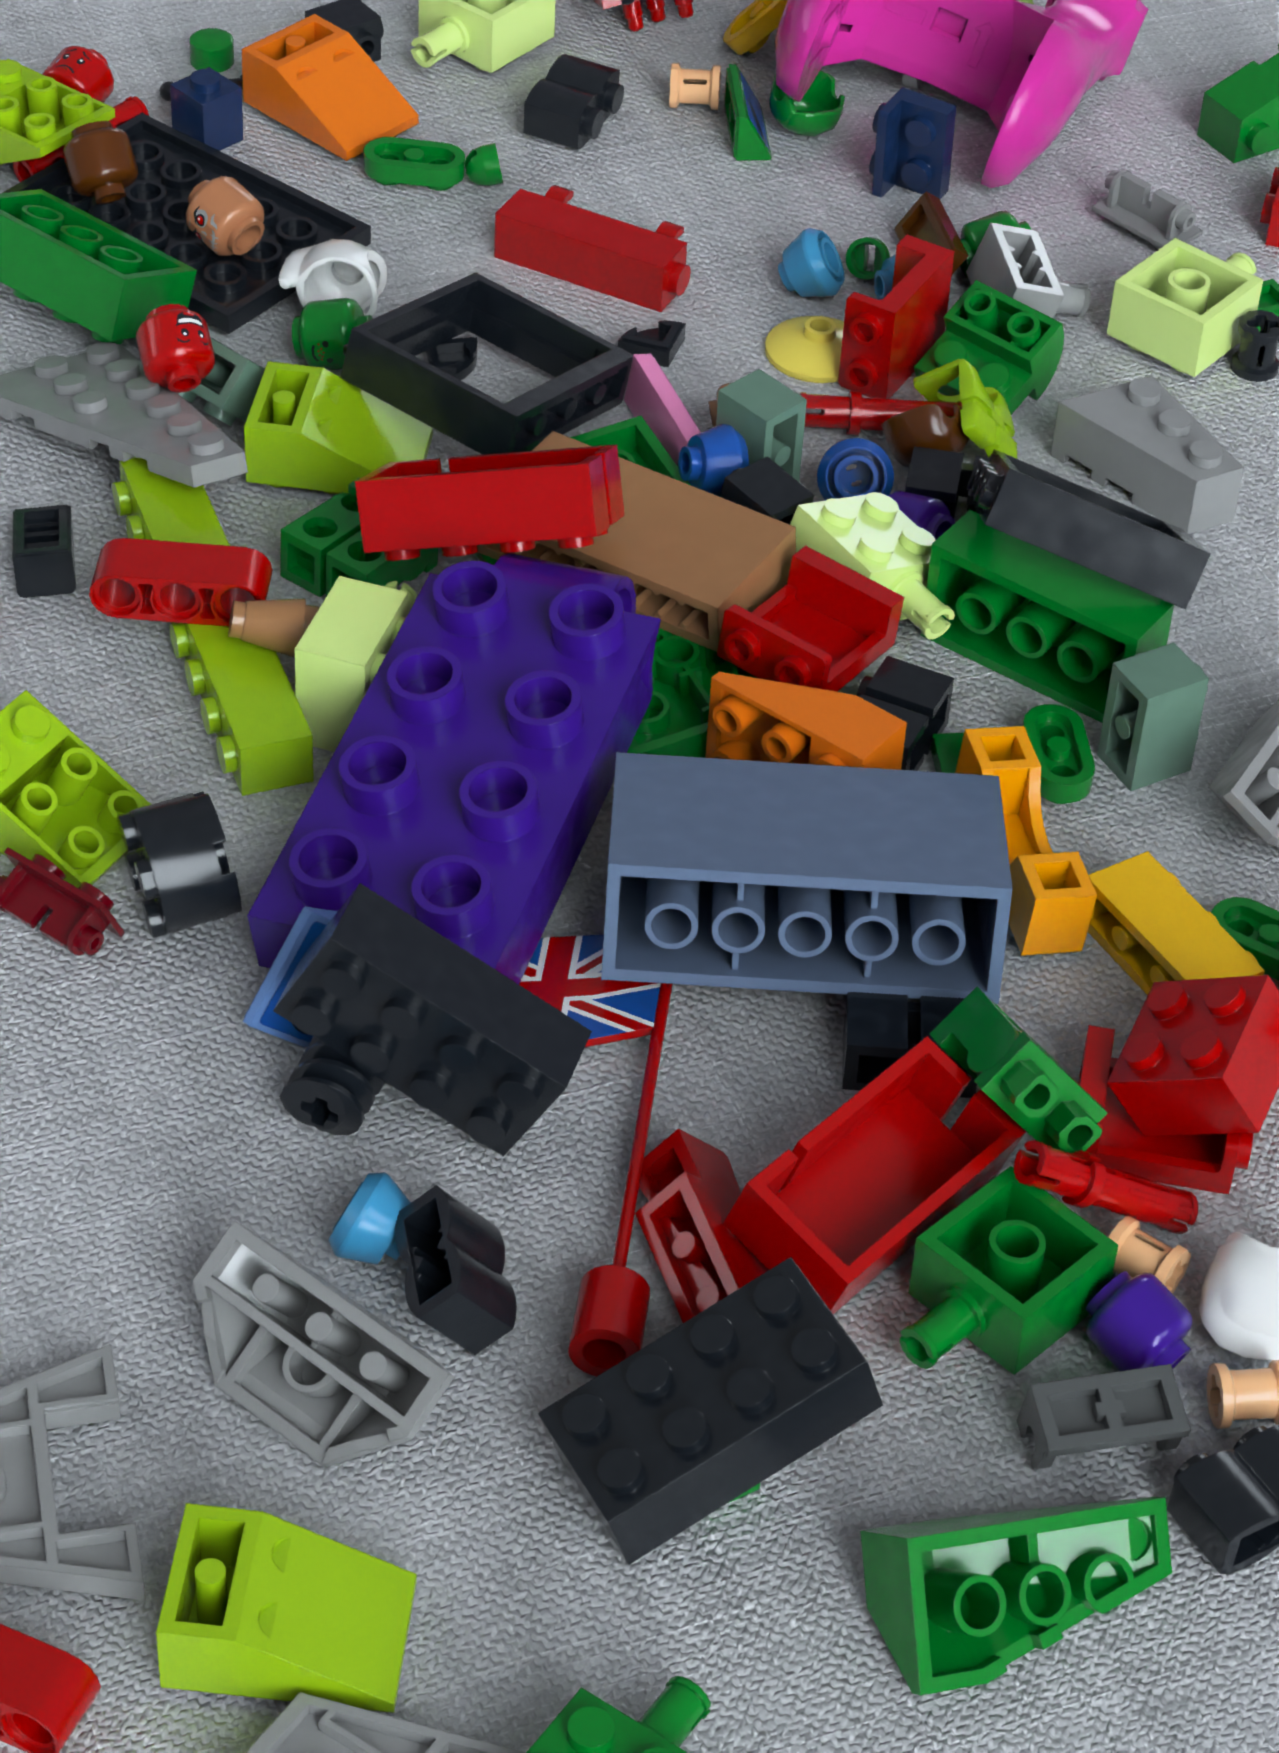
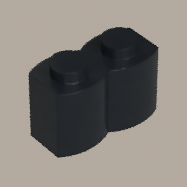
M561 55L551 66L546 78L541 79L535 84L524 103L523 133L575 149L583 148L590 138L596 139L598 137L603 122L609 115L616 114L620 109L624 96V87L619 84L620 70L571 55Z
M437 1185L401 1209L396 1220L395 1240L400 1256L408 1263L405 1277V1295L411 1312L417 1318L474 1355L513 1330L517 1310L516 1297L510 1282L502 1275L505 1264V1245L498 1228Z
M1279 1425L1268 1429L1265 1426L1251 1429L1237 1441L1233 1450H1225L1212 1455L1207 1453L1197 1454L1184 1462L1174 1475V1484L1167 1511L1220 1574H1228L1246 1568L1279 1547Z

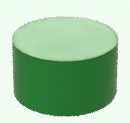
M205 28L194 32L190 36V63L193 68L200 70L210 67L217 72H223L233 66L234 39L229 32L218 28Z

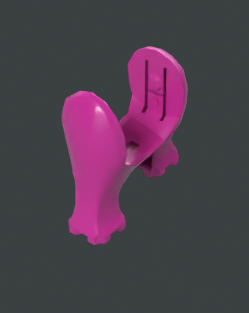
M787 0L775 38L776 85L790 99L800 102L822 66L863 59L925 81L988 112L999 133L986 163L980 184L989 188L999 187L1012 182L1051 145L1090 87L1098 80H1104L1109 76L1121 74L1149 9L1141 0H1048L1045 7L1019 0Z

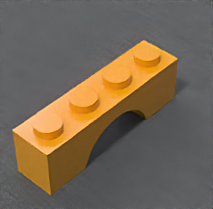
M1025 727L965 729L955 773L999 776L1013 888L1008 924L1021 956L1082 951L1097 899V893L1078 851L1054 853L1050 847L1041 809L1040 786L1042 766Z

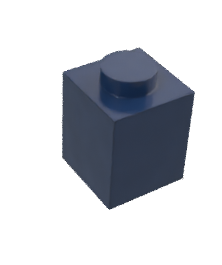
M210 67L194 71L190 76L170 84L172 128L218 151L243 140L242 87Z

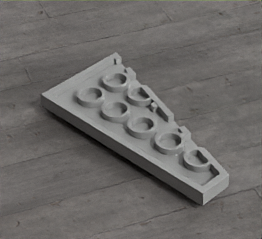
M112 342L96 343L86 349V353L70 357L46 356L36 360L32 367L0 375L1 417L10 420L22 416L33 418L35 429L88 449L99 446L98 443L109 446L110 457L123 462L134 457L147 460L148 471L193 488L248 473L245 451L178 393L172 392L168 388L160 387L158 383L150 382L144 374L142 362L121 344Z

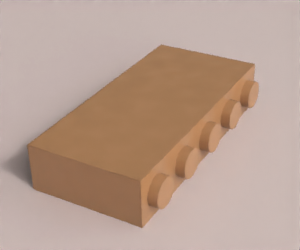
M552 431L532 451L591 446ZM618 457L625 516L613 525H610L607 534L594 537V544L586 547L562 549L558 548L557 539L535 541L536 548L532 550L510 553L627 576L634 584L636 614L660 618V629L717 652L725 610L736 604L752 612L778 592L788 581L792 556L796 553V527ZM499 543L477 545L478 553L495 560L507 554L500 552Z

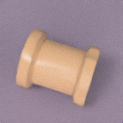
M672 63L669 108H677L682 103L709 105L711 110H719L721 65H713L711 70L683 69L679 63Z
M1131 1216L1124 1217L1109 1235V1238L1118 1244L1113 1274L1115 1272L1120 1274L1127 1271L1133 1278L1142 1273H1151L1173 1294L1186 1273L1191 1253L1180 1245L1174 1248L1166 1245L1140 1230V1222Z
M1272 1360L1268 1368L1229 1370L1225 1363H1212L1209 1366L1206 1385L1210 1418L1215 1428H1229L1235 1420L1265 1418L1272 1419L1274 1424L1279 1425V1360Z

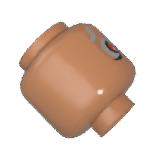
M220 176L212 180H204L191 191L188 197L189 204L186 211V224L215 254L219 256L242 255L253 249L260 241L265 230L263 224L264 207L235 178Z

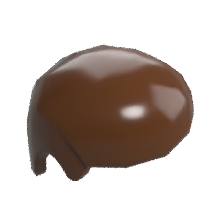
M927 404L892 416L884 421L881 427L895 459L902 466L910 468L914 446L961 453L970 440L962 430L960 413L962 408L955 404L953 406L954 415L950 418L943 413L938 405Z

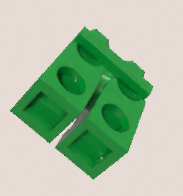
M356 480L348 484V493L342 492L333 496L281 529L280 576L318 597L324 594L327 597L339 576L380 586H385L392 581H398L399 585L404 580L412 581L416 579L423 571L427 573L438 565V548L420 549L421 556L400 561L385 560L384 552L364 553L355 488Z
M978 986L929 1034L950 1057L975 1079L974 1082L1036 1141L1064 1152L1073 1153L1080 1150L1086 1151L1101 1136L1102 1128L1098 1123L1108 1112Z

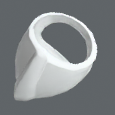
M331 239L317 245L293 251L285 259L279 274V284L283 289L296 287L298 298L303 308L311 301L349 298L357 301L362 310L370 306L364 315L371 316L377 310L378 297L383 292L387 282V266L384 259L376 251L347 239Z
M1234 1232L1227 1237L1224 1244L1218 1249L1202 1284L1199 1306L1202 1324L1218 1346L1245 1358L1268 1361L1279 1360V1247L1269 1246L1242 1232Z

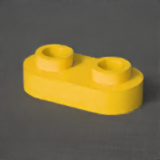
M755 0L730 23L724 33L723 41L738 55H742L747 51L751 54L757 52L766 43L770 33L778 28L787 0Z

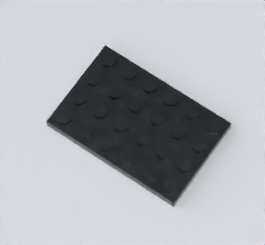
M140 113L116 127L122 129L128 135L139 173L135 182L125 188L126 196L111 203L97 204L94 197L79 195L72 187L64 158L3 192L42 189L193 267L197 272L188 309L199 313L207 323L228 334L296 292V287L283 289L279 284L281 268L285 259L293 251L317 245L331 239L352 240L364 246L371 244L370 225L144 113ZM220 176L233 177L264 207L263 224L265 230L260 241L253 249L242 255L219 256L188 228L186 224V211L189 204L188 197L193 188L200 182L212 180Z

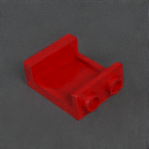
M906 234L897 244L892 290L881 300L858 292H853L846 299L838 383L841 387L861 392L862 395L870 398L890 399L915 372L914 366L945 332L944 316L948 309L955 251Z
M805 545L792 556L787 585L752 612L736 604L725 610L717 656L759 679L838 692L895 644L905 597Z
M1088 1025L1078 1084L1108 1114L1098 1123L1102 1128L1101 1136L1085 1152L1098 1155L1102 1159L1099 1163L1158 1183L1229 1195L1235 1168L1246 1170L1248 1168L1254 1133L1143 1136L1107 1084L1118 1058L1111 1057L1115 1029Z

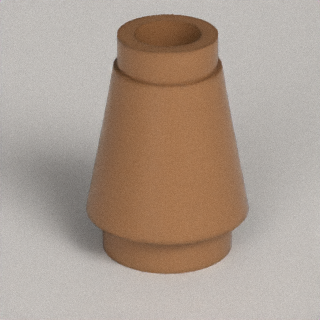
M305 598L245 602L233 600L228 637L240 638L242 641L295 658L294 649L320 607L306 605Z

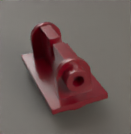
M9 847L4 851L15 868L8 877L5 875L0 876L1 911L33 929L48 910L52 913L39 930L44 936L78 956L84 953L87 955L97 953L103 944V931L105 929L119 937L124 935V930L110 912L114 903L99 889L87 882H82L79 888L64 880L66 875L60 868L39 854H35L29 860Z

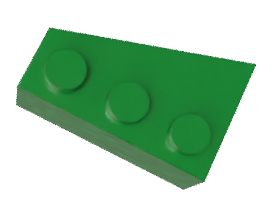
M1279 53L1260 65L1255 61L1250 62L1204 92L1197 136L1233 163L1279 148Z

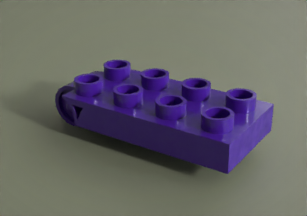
M510 553L500 556L495 565L483 561H463L447 567L439 575L429 574L247 915L259 966L271 968L305 906L338 911L359 883H361L515 983H520L613 784L616 752L627 753L652 700V666L661 619L636 614V593L633 581L629 577Z

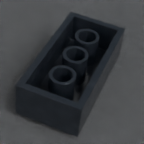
M359 883L302 956L273 1010L295 1024L304 1033L314 1036L352 1060L361 1069L371 1072L412 1098L418 1105L431 1110L469 1134L475 1141L488 1146L502 1156L513 1147L567 1088L592 1032L361 883Z
M790 1257L543 1409L538 1415L560 1458L630 1565L883 1406L867 1360Z

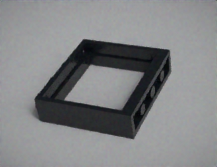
M473 273L352 328L349 342L343 346L345 359L340 378L482 455L532 451L552 431L563 435L621 404L628 383L633 354L484 276ZM469 331L556 378L506 403H502L421 360L416 355Z
M995 449L989 461L980 457L967 485V490L973 496L971 503L985 525L1185 610L1211 553L1179 527Z

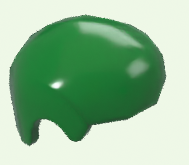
M820 70L801 101L797 102L790 99L776 85L775 74L771 86L769 106L775 120L787 130L799 135L817 136L835 128L843 114L845 96L840 94L839 98H837L834 77Z

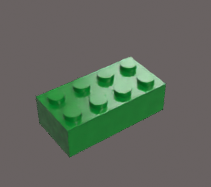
M42 189L0 193V282L13 288V294L16 297L30 302H39L52 309V315L55 318L82 325L91 330V336L100 342L122 344L124 339L136 338L138 328L153 309L168 304H180L187 308L189 307L197 272L193 267Z
M969 510L932 543L926 588L944 605H948L954 611L955 617L953 620H948L942 615L945 620L951 623V626L943 635L931 641L1103 723L1113 663L1167 645L1174 609L1173 604L984 524L977 512Z

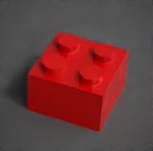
M1269 975L1160 981L1153 983L1107 1081V1084L1143 1136L1259 1133L1279 1088V990Z

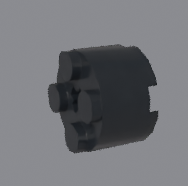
M204 791L196 794L190 793L117 815L119 829L127 851L136 850L124 854L134 890H142L143 896L147 900L142 902V907L148 929L153 938L221 919L242 911L237 877L235 872L230 873L226 852L222 843L226 842V838L208 793L204 794Z

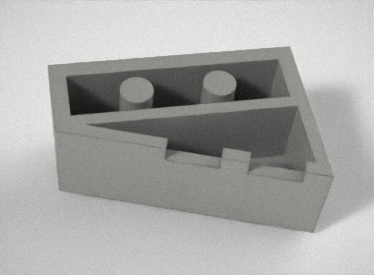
M1153 376L1135 379L1131 382L1058 402L1050 454L1052 457L1063 463L1071 457L1092 470L1091 479L1104 487L1112 481L1133 494L1131 503L1156 518L1183 529L1188 534L1234 521L1244 467Z

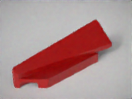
M677 1129L644 1157L639 1188L649 1202L635 1212V1215L684 1323L769 1270L723 1224L741 1194L728 1157L721 1150Z

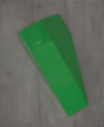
M1147 1497L925 1520L860 1531L867 1609L912 1694L920 1696L987 1684L1006 1673V1665L1035 1648L1044 1650L1063 1639L1061 1632L1095 1612L1105 1614L1172 1574L1165 1497Z

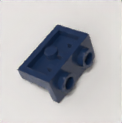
M902 87L887 103H882L879 106L872 124L873 132L877 133L876 148L869 165V173L873 175L872 195L882 198L894 185L919 194L927 191L939 199L948 192L956 105Z

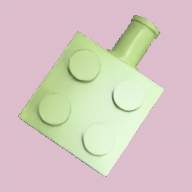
M419 0L418 37L414 38L411 42V45L416 47L411 49V53L415 61L425 68L433 66L439 60L452 54L475 65L476 68L482 71L493 73L554 37L556 0Z
M1174 238L1115 281L1107 335L1127 344L1136 351L1144 352L1170 365L1178 372L1196 377L1241 342V335L1238 331L1239 319L1249 311L1258 310L1263 279L1253 275L1256 273L1255 263L1244 253H1234L1226 261H1223Z
M871 492L866 495L839 499L831 498L826 501L799 504L790 523V525L796 527V552L806 545L904 596L900 620L909 619L921 630L927 639H936L950 628L951 623L945 620L942 615L948 620H953L955 617L954 611L948 605H944L926 588L932 543L936 540L930 532L918 527L899 510L895 500L881 492Z
M339 576L295 647V695L313 735V747L335 752L417 598L416 592L408 584L403 583L401 589L397 590L398 581H392L385 586H380Z

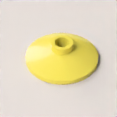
M801 316L783 321L776 325L766 337V357L777 370L789 377L812 383L838 382L844 321L826 316Z

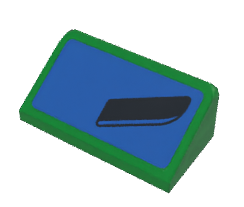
M729 64V68H726L724 110L733 157L736 158V161L771 160L772 155L762 107L736 64Z

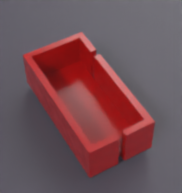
M617 445L451 457L448 459L449 473H442L440 458L389 462L355 481L364 553L384 552L385 560L387 561L417 558L421 556L420 549L441 548L442 556L444 557L465 556L477 553V545L498 543L500 552H522L536 548L535 541L557 539L558 548L586 547L594 544V537L607 534L610 525H613L625 516Z
M927 1036L801 1138L792 1151L790 1149L785 1151L747 1182L723 1224L768 1270L791 1257L832 1314H834L916 1243V1238L963 1203L997 1174L1026 1131L981 1089L972 1096L951 1129L942 1123L971 1081V1078Z

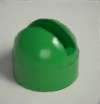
M495 143L472 149L465 160L466 174L470 181L478 186L503 184Z
M875 237L857 239L847 250L846 265L855 277L864 280L873 279L876 271L881 270L884 260L890 257L889 250L881 240ZM869 245H875L874 271L866 270L869 261Z

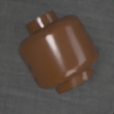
M109 121L92 122L74 129L71 132L72 139L66 143L63 149L64 160L74 191L81 196L94 197L97 204L111 203L126 196L125 188L133 184L139 174L128 135L122 129L113 128Z

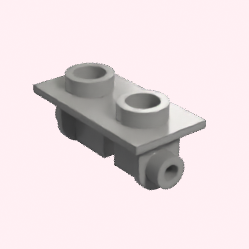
M1126 169L1121 171L1112 170L1105 180V188L1109 190L1108 197L1092 205L1094 212L1111 220L1114 225L1125 228L1147 240L1158 249L1174 238L1188 243L1202 235L1203 230L1194 226L1196 214L1192 212L1190 204L1182 202L1161 189L1153 192L1152 201L1150 202L1151 184L1133 175Z

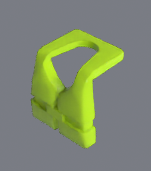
M957 359L913 378L914 388L928 401L962 402V409L960 410L962 430L980 449H985L988 457H991L995 449L1017 459V443L1012 439L1015 429L1005 398L995 388L984 387L977 370L968 361ZM959 377V395L946 396L938 392L941 386Z

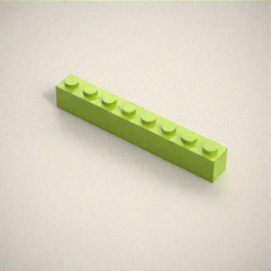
M134 457L125 462L119 460L120 481L112 483V494L118 516L127 515L126 529L128 538L230 546L203 485L193 488L148 471L147 460ZM171 622L169 630L174 654L177 659L186 658L185 675L189 691L192 696L201 695L200 709L205 730L208 735L217 734L216 749L220 767L224 774L233 773L241 795L245 796L314 782L313 735L277 653L242 641L240 638L228 637V626Z

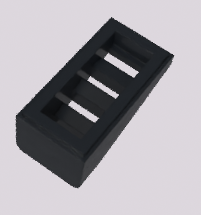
M57 505L15 509L13 511L12 558L17 593L20 597L70 594L75 591L76 573L71 506Z

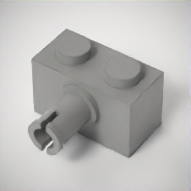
M990 222L966 271L971 285L975 280H978L1051 318H1054L1056 312L1072 314L1076 317L1085 315L1091 300V291L1087 289L1088 284H1077L1057 279L1038 231Z

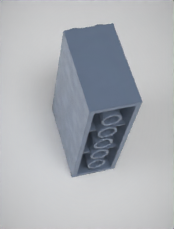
M616 752L601 980L848 995V992L908 995L909 999H920L921 996L966 998L978 986L994 1003L999 1004L1013 890L999 776Z

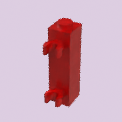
M556 185L550 187L545 196L520 188L495 213V258L658 312H662L676 295L681 296L689 283L691 269L689 265H686L687 242L678 240L684 233L683 226L663 221L656 232L625 223L567 204L572 199L574 191Z

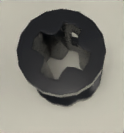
M1249 311L1239 319L1238 331L1241 335L1239 350L1232 355L1231 369L1237 376L1248 381H1268L1278 374L1279 361L1276 357L1279 342V316L1269 311Z

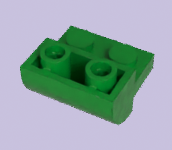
M975 280L945 314L946 331L914 366L915 375L918 377L954 360L965 359L977 370L984 387H993L1003 395L1012 415L1027 396L1038 400L1049 385L1063 350V323ZM959 377L941 386L938 392L946 396L959 395Z

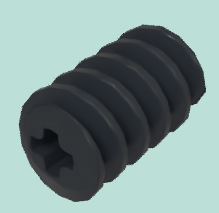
M313 1036L309 1047L306 1048L298 1066L295 1067L279 1097L285 1109L296 1120L333 1135H350L359 1130L365 1119L364 1114L369 1112L375 1101V1095L379 1094L385 1081L371 1072L361 1069L352 1060Z

